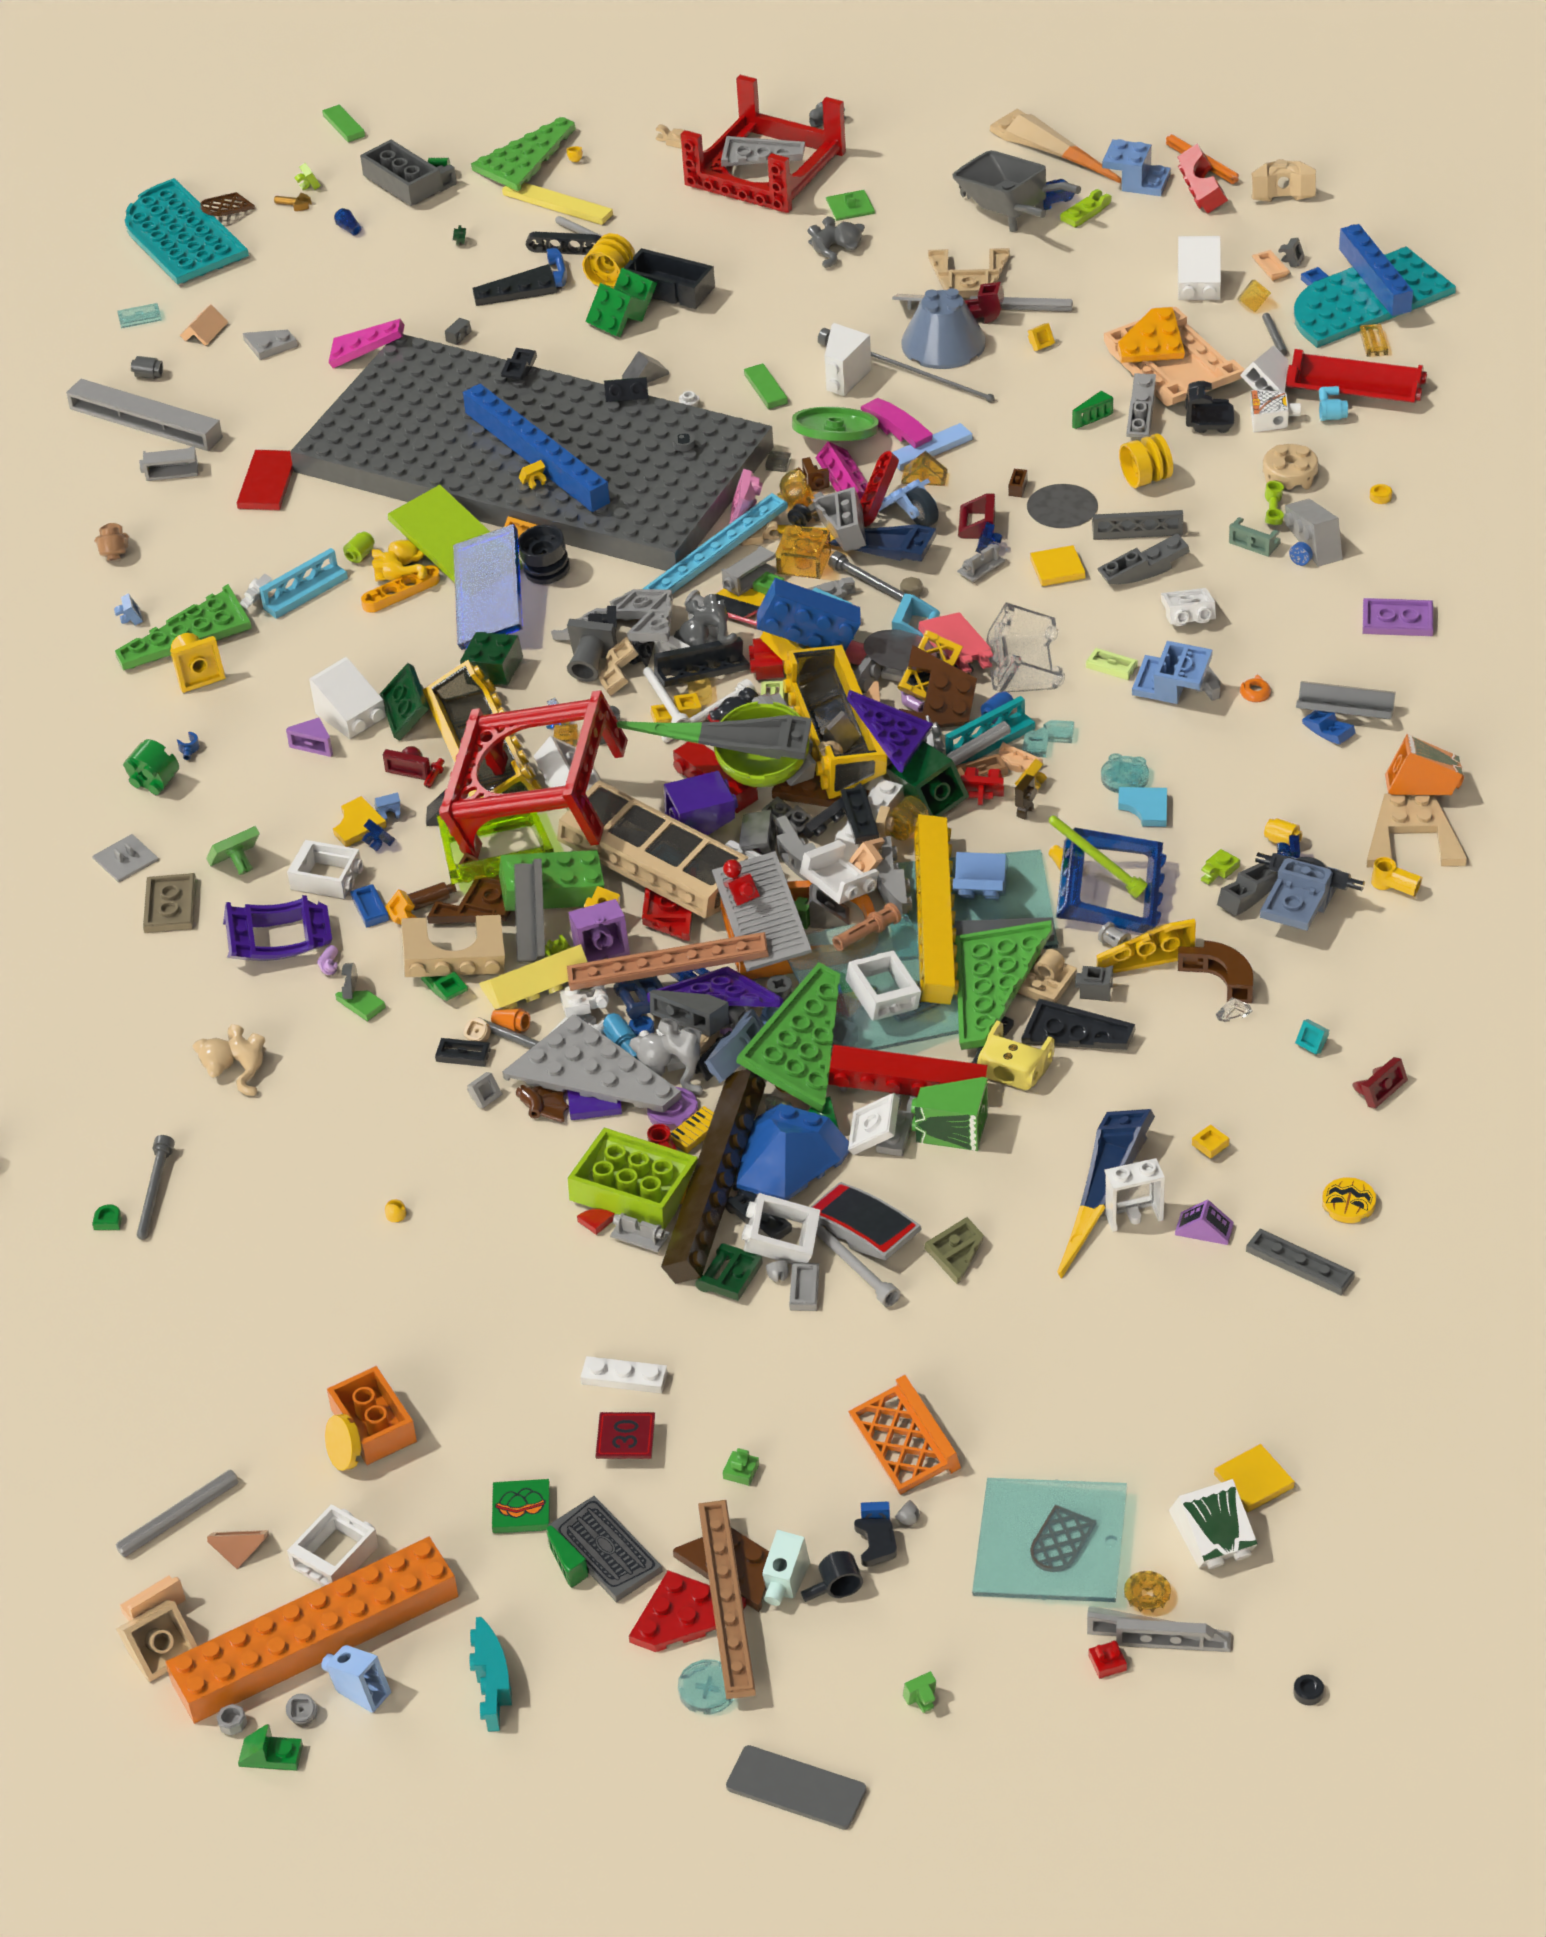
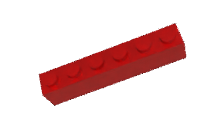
M833 1045L828 1085L918 1097L919 1090L922 1087L986 1077L988 1065Z

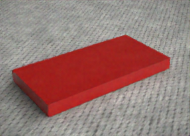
M254 451L236 502L237 509L280 510L293 473L290 451Z

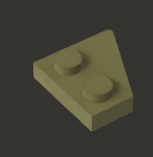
M966 1217L925 1242L924 1249L950 1278L958 1284L983 1242L984 1235Z

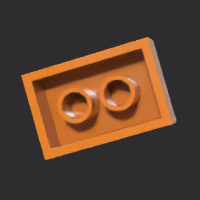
M377 1366L327 1388L333 1414H347L350 1417L349 1422H354L357 1426L361 1440L360 1456L366 1465L417 1442L412 1418Z

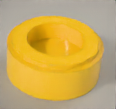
M1385 484L1372 486L1370 489V500L1377 504L1390 502L1392 499L1391 487Z

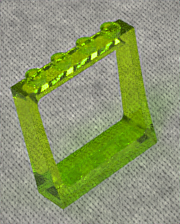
M537 812L496 818L483 824L477 831L478 836L530 826L540 847L504 855L554 852ZM437 815L451 885L461 882L469 883L484 877L492 878L499 874L500 856L455 864L450 844L456 840L451 836L444 820L440 818V815Z

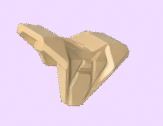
M1278 159L1263 164L1251 173V197L1254 200L1271 202L1273 197L1293 196L1295 200L1316 196V169L1301 161ZM1281 177L1289 179V185L1285 188L1278 186V180Z

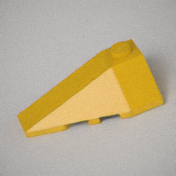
M1187 919L1155 927L1096 955V967L1106 968L1113 966V973L1176 962L1178 961V946L1195 947L1196 921L1195 919Z

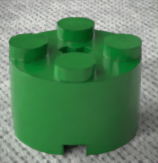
M146 739L134 749L123 763V766L130 777L128 780L135 788L144 787L152 794L159 795L179 770L178 760L172 753L169 756L164 751L166 747L161 743Z

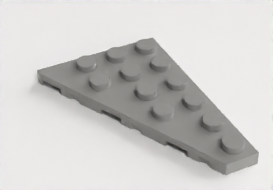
M575 1014L502 1071L503 1078L507 1081L512 1078L526 1081V1085L542 1086L545 1089L564 1092V1090L580 1092V1096L595 1097L599 1100L618 1103V1101L634 1103V1107L649 1108L652 1111L662 1113L682 1098L679 1089Z

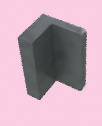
M771 810L743 815L739 843L741 850L759 848L762 855L775 851L777 825Z

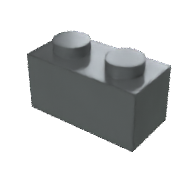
M458 318L445 330L446 342L454 345L460 343L471 332L470 321Z

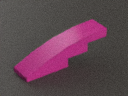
M876 398L861 406L862 411L870 413L878 419V427L886 435L892 433L900 442L906 440L916 449L932 440L933 434L907 412L890 402Z

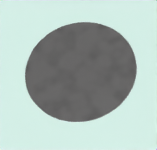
M1053 484L1043 487L1034 492L1027 502L1028 513L1035 521L1055 528L1081 525L1090 520L1098 508L1097 500L1090 491L1072 484Z
M881 630L869 635L865 639L864 650L875 662L888 668L906 671L912 645L918 647L923 637L902 630ZM928 641L924 649L926 651L934 647ZM937 652L931 653V655L937 657Z

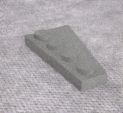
M727 136L721 158V167L768 163V156L771 153L788 157L789 161L803 160L805 142Z

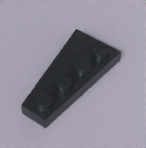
M550 264L472 288L476 306L557 293Z

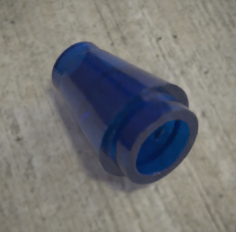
M341 208L335 213L334 220L337 226L352 235L360 233L361 226L349 209Z

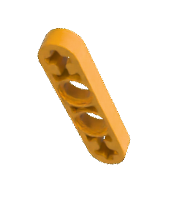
M428 565L425 566L427 575L424 579H419L418 573L404 575L364 593L361 596L363 610L369 613L377 612L437 585L440 582L439 569L436 566ZM410 583H414V584H415V585H412V586H406L407 584H410Z

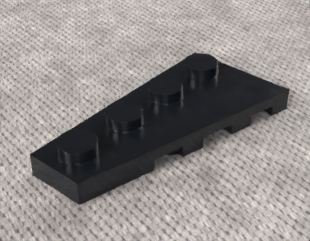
M1039 999L1024 1030L1021 1041L1022 1044L1043 1045L1049 1036L1054 1039V1046L1127 1050L1136 1028L1133 1023Z

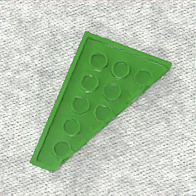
M565 117L556 118L554 122L543 125L538 130L527 133L524 137L511 141L502 148L495 149L493 153L479 157L477 161L471 163L472 171L519 191L522 189L521 185L524 182H528L541 168V163L547 161L560 147L559 143L562 140H566L575 131V122Z
M1051 920L956 936L957 980L959 981L957 993L961 1050L984 1047L988 1034L995 1022H1001L1051 936L1053 932Z

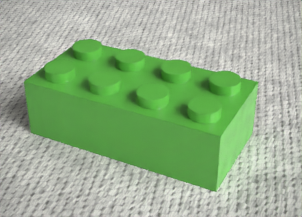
M598 850L500 856L499 879L505 911L515 910L514 864H532L534 859H542L543 909L584 907L587 898H592L597 886L602 888L605 886Z

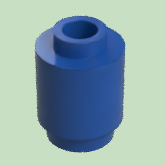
M1005 691L996 693L981 705V715L1013 700V697ZM999 717L995 718L992 724H995Z

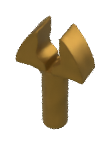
M300 193L297 198L274 197L275 204L293 205L294 211L309 209V204L312 205L311 197L304 193Z

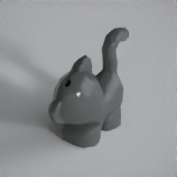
M827 216L822 221L825 226L824 229L821 230L817 225H812L808 228L807 232L812 236L808 243L813 246L817 253L829 258L822 262L823 267H831L837 263V254L829 250L832 244L836 243L847 250H855L865 229L863 224L843 221L835 226V219Z
M709 594L703 598V607L698 606L696 600L689 601L686 604L687 612L694 616L682 624L681 628L675 632L674 638L689 646L704 644L709 636L708 627L713 625L718 627L717 639L721 644L728 645L737 640L738 636L735 633L726 636L728 613L725 609L724 600L717 601L716 595Z

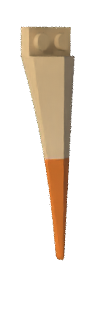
M1015 109L990 125V132L1005 141L1026 145L1060 156L1121 183V177L1110 169L1102 168L1100 162L1032 114H1025L1021 110Z

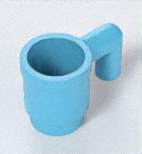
M1339 386L1321 387L1319 389L1320 421L1347 418V400L1328 399V395H1339Z

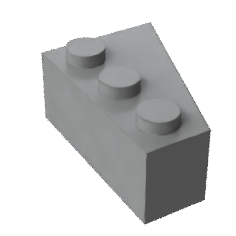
M855 487L812 499L820 521L844 551L856 550L866 546L863 508Z
M1310 498L1285 505V524L1299 542H1304L1311 547L1313 552L1312 559L1318 567L1343 560L1338 517Z

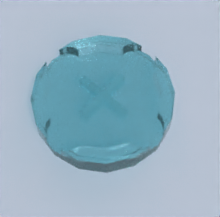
M703 1659L694 1662L686 1667L678 1678V1695L682 1704L690 1711L696 1712L697 1710L704 1714H714L723 1711L734 1700H726L720 1661Z

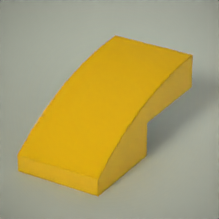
M696 693L674 696L673 703L680 713H684L690 718L701 712L702 707ZM664 704L651 706L653 722L671 723L672 717Z

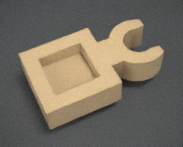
M880 806L875 821L879 838L891 836L890 832L893 831L894 817H890V807Z

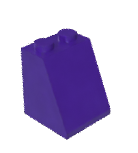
M719 771L664 784L665 814L705 835L711 834L735 819V808H738L737 798L735 794L730 793L728 781L722 778Z

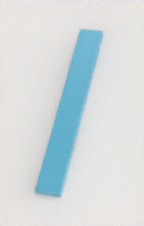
M771 493L643 589L671 590L673 594L788 508L787 502Z

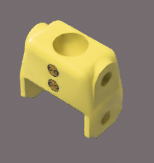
M996 1021L979 1054L977 1064L988 1065L987 1079L1022 1090H1029L1046 1073L1052 1062L1054 1039L1048 1036L1041 1049L1003 1038V1023Z

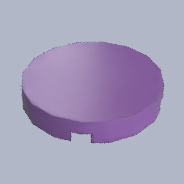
M676 1087L681 1091L682 1098L664 1113L647 1108L649 1120L653 1125L664 1124L670 1130H675L698 1111V1102L695 1095L685 1088Z

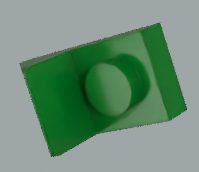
M266 1724L244 1738L238 1765L239 1767L297 1771L303 1748L302 1739L272 1737L270 1725Z

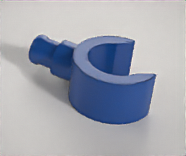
M188 732L190 743H183L177 739L178 748L183 753L184 760H190L192 753L198 751L200 747L198 736L194 732Z

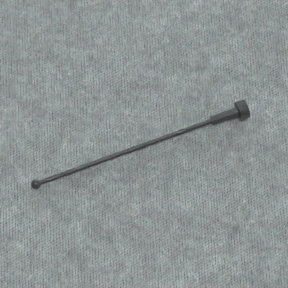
M821 329L818 335L819 344L827 346L830 329ZM871 352L872 357L983 397L988 402L994 401L993 394H984Z

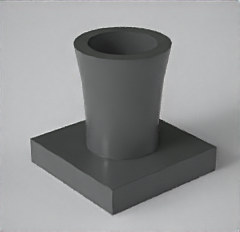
M569 619L567 629L573 657L567 665V671L572 677L580 681H594L598 677L600 659H606L608 651L617 645L614 625Z

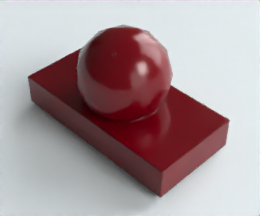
M408 746L402 752L385 749L382 754L385 772L426 780L431 771L429 758L423 757L420 749L415 746Z

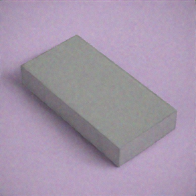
M792 1263L790 1311H817L819 1263Z

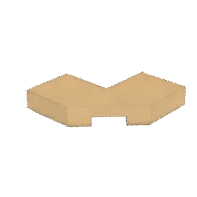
M627 637L608 651L605 669L601 670L599 676L601 684L610 696L629 683L621 668L639 655Z

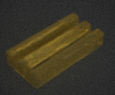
M1381 324L1360 326V335L1366 356L1371 357V353L1379 356L1380 352H1383V355H1388V346ZM1366 330H1368L1372 347L1370 346ZM1373 330L1377 331L1381 346L1377 345Z

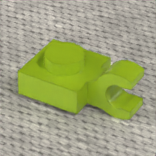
M1220 849L1206 860V864L1201 869L1206 874L1201 878V881L1209 885L1218 876L1224 879L1240 867V859Z

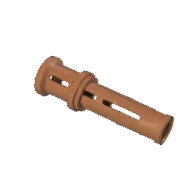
M887 903L884 909L869 913L867 919L834 936L832 939L833 945L838 951H842L874 932L881 933L885 930V927L891 924H898L901 921V913L896 905Z

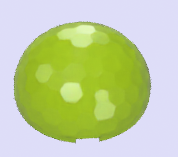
M757 701L735 708L720 722L783 715L801 716L784 704L773 702V704H758ZM810 737L808 738L805 759L809 751ZM714 747L715 756L721 768L735 781L751 787H771L783 783L795 775L805 759L782 756L781 759Z

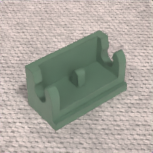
M1238 517L1234 523L1229 525L1230 544L1267 557L1280 544L1281 539L1276 537L1280 533L1278 530H1273L1270 535L1240 525L1244 521V518Z

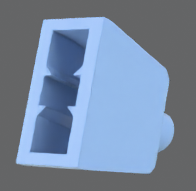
M345 1645L335 1655L329 1653L322 1660L321 1667L329 1672L335 1690L371 1713L392 1693L378 1656Z

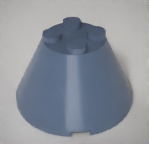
M951 288L937 291L931 289L925 292V296L922 298L902 336L901 345L905 356L909 360L913 358L919 361L920 366L933 369H951L970 363L971 358L976 355L979 357L985 349V334L957 289Z

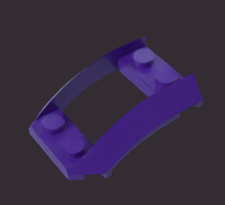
M302 895L301 899L274 905L245 904V907L231 906V902H226L223 925H226L229 952L227 958L251 961L280 960L314 951L329 945L332 941L328 906L319 901L318 904L309 901L307 895ZM303 919L305 941L276 947L255 946L253 927L288 924Z

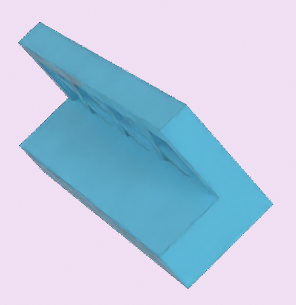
M330 548L260 587L263 609L277 619L348 579L347 571L337 565L335 550ZM329 558L330 564L321 568L323 562ZM312 568L310 575L303 578L306 571ZM294 578L292 585L285 588L288 581ZM276 588L274 595L268 598V592Z

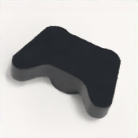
M889 1519L855 1520V1532L864 1535L869 1545L868 1549L861 1554V1564L864 1567L889 1561L897 1556L894 1531Z

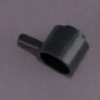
M836 1551L827 1555L818 1567L823 1582L801 1591L803 1600L807 1602L825 1593L834 1598H843L856 1593L863 1584V1578L854 1555L848 1551Z

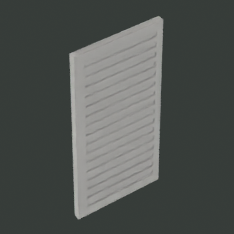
M776 851L739 862L742 867L740 875L750 873L760 895L739 906H736L730 889L723 884V882L732 878L724 874L723 867L712 870L734 937L765 932L769 957L743 961L747 972L812 953Z

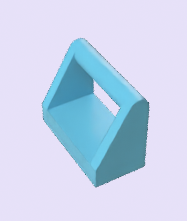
M904 594L892 620V630H902L923 637L920 631L909 625L912 616L932 619L939 617L940 611L915 595Z

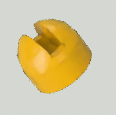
M572 146L567 148L568 159L571 162H579L583 156L582 147Z
M392 1199L388 1201L385 1206L387 1220L390 1222H400L405 1219L407 1215L406 1207L401 1200Z

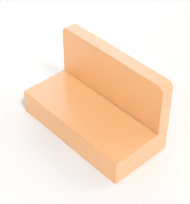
M210 304L180 336L186 341L194 334L206 346L228 321Z
M881 837L863 842L849 862L863 873L876 869L883 860L878 850L884 844V839Z
M170 1575L122 1603L120 1605L122 1613L130 1621L166 1600L175 1601L176 1605H179L186 1600L181 1581L178 1577L173 1579Z

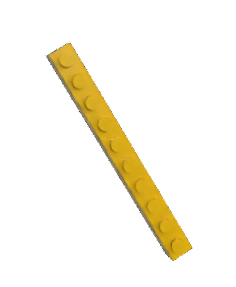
M918 814L914 830L920 1001L950 1005L952 996L957 995L959 981L955 980L958 963L954 962L957 954V945H953L956 938V928L952 927L955 922V911L951 910L953 909L955 898L954 894H951L954 878L950 877L953 861L949 860L952 854V844H948L951 839V828L947 827V817Z

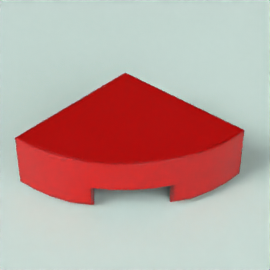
M591 1209L577 1215L578 1223L596 1235L612 1223L614 1218L613 1212L604 1209Z

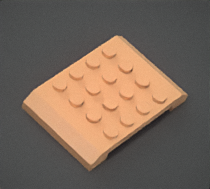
M1176 306L1173 307L1185 351L1184 359L1121 363L1117 349L1118 341L1140 320L1104 333V342L1109 353L1133 375L1134 373L1156 374L1154 395L1166 406L1184 401L1189 383L1206 381L1212 383V389L1241 379L1240 375L1245 370L1234 359L1227 361L1187 324V316Z

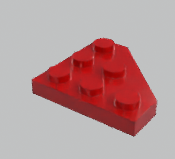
M668 1570L629 1634V1643L658 1652L667 1649L666 1645L681 1640L683 1643L705 1637L706 1632L716 1630L710 1585ZM741 1597L744 1610L746 1607V1598Z

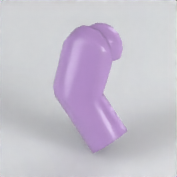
M901 691V700L904 706L916 712L923 711L924 702L916 699L911 694Z
M329 945L317 961L318 966L325 975L335 974L338 968L337 962H333V959L338 954V949L333 945Z

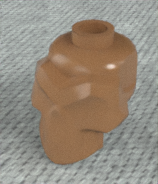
M108 523L99 529L100 536H97L94 542L97 544L100 556L107 557L108 561L119 560L120 555L126 553L129 535L123 533L121 525Z

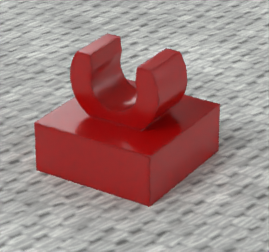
M1113 1640L1088 1649V1656L1099 1679L1127 1671V1663L1117 1641Z

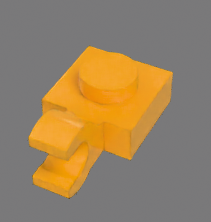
M398 889L385 906L393 922L401 925V918H417L411 913L415 907L405 891Z

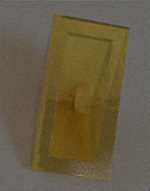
M924 451L904 467L901 483L909 484L917 479L922 482L928 478L930 483L927 485L945 486L948 469L927 451Z

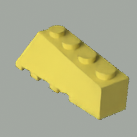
M580 944L479 984L494 1009H513L518 1007L517 1001L526 999L528 1003L540 998V992L548 990L550 994L563 989L562 984L568 982L567 966L586 963L587 959Z

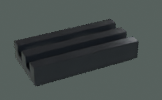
M441 1038L435 1059L436 1062L485 1067L486 1060L489 1057L488 1052L491 1051V1045L488 1042Z

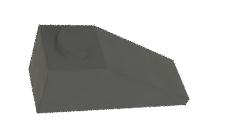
M661 990L650 991V1014L674 1020L683 1027L695 1028L709 1037L729 1024L727 1001L708 994Z

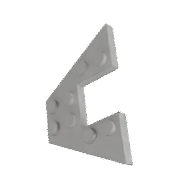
M633 589L623 596L610 601L611 606H616V619H623L625 621L641 619L627 632L629 641H639L640 643L669 641L673 607V594L671 590ZM596 608L577 618V620L588 621V614L590 613L606 614L607 608ZM567 628L551 631L553 640H570Z

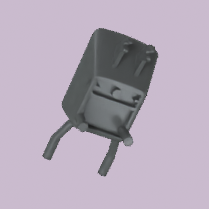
M993 150L977 156L952 174L953 179L962 187L960 189L962 197H965L967 193V198H972L981 208L1008 216L1010 232L1018 230L1016 218L1023 213L1041 218L1045 217L1046 211L1044 210L1043 200L1046 199V192L1061 189L1075 194L1081 192L1080 186L1067 182L1046 185V167L1044 165Z

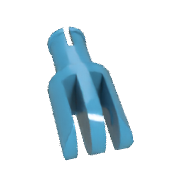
M608 1014L603 1022L605 1036L639 1060L636 1052L629 1046L631 1039L636 1037V1035L619 1014Z

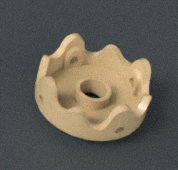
M1298 444L1276 445L1267 451L1263 458L1262 472L1265 475L1266 483L1278 481L1288 490L1296 485H1302L1307 490L1311 487L1314 476L1318 475V457L1307 446Z

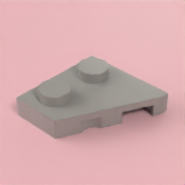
M289 330L243 333L245 343L259 360L297 347V340Z

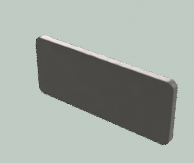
M751 1745L743 1748L726 1782V1788L731 1793L842 1830L850 1827L866 1793V1785L863 1782Z

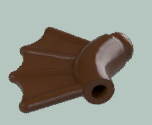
M521 1085L516 1089V1096L529 1108L528 1115L531 1118L537 1119L543 1116L561 1123L565 1122L563 1114L569 1108V1105L563 1099L565 1092L545 1089L542 1086L532 1089L531 1087Z

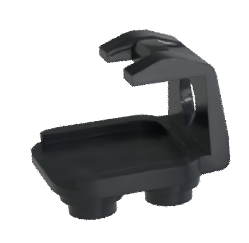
M1206 381L1189 383L1185 399V408L1187 410L1186 426L1193 427L1198 433H1205L1207 430L1217 429L1220 433L1228 432L1234 425L1233 405L1227 399H1212L1211 396L1205 395V390H1212V383Z

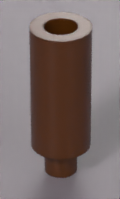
M441 882L407 895L415 906L412 911L435 904L436 901L441 902L449 899V894L457 892L454 883L446 885L445 882Z

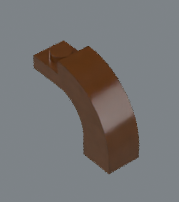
M1204 940V947L1178 946V971L1204 972L1216 975L1227 986V1002L1252 1003L1253 971L1248 960L1240 952L1228 945Z

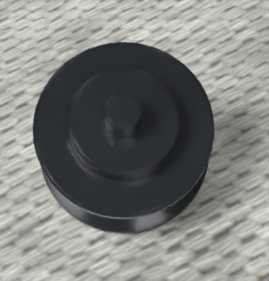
M795 504L788 512L787 517L793 526L805 527L807 522L812 519V514L805 505Z

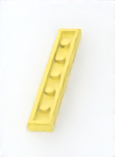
M525 182L521 185L522 189L519 191L507 186L502 188L503 195L600 225H603L613 216V209Z

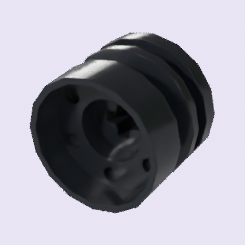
M536 525L528 528L518 538L517 547L522 559L524 574L528 580L536 584H551L566 576L570 569V561L560 529L552 525Z

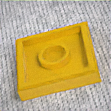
M1074 545L1030 553V560L1041 586L1085 579V570Z
M1262 1444L1214 1468V1475L1221 1483L1233 1479L1247 1513L1293 1489L1295 1481Z

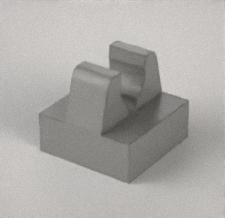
M490 1072L484 1073L467 1085V1091L471 1099L476 1102L479 1108L486 1107L502 1095L496 1080Z

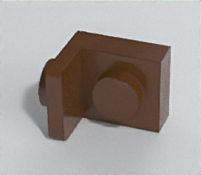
M810 457L802 458V476L808 491L829 488L828 468L818 469L817 465H813Z

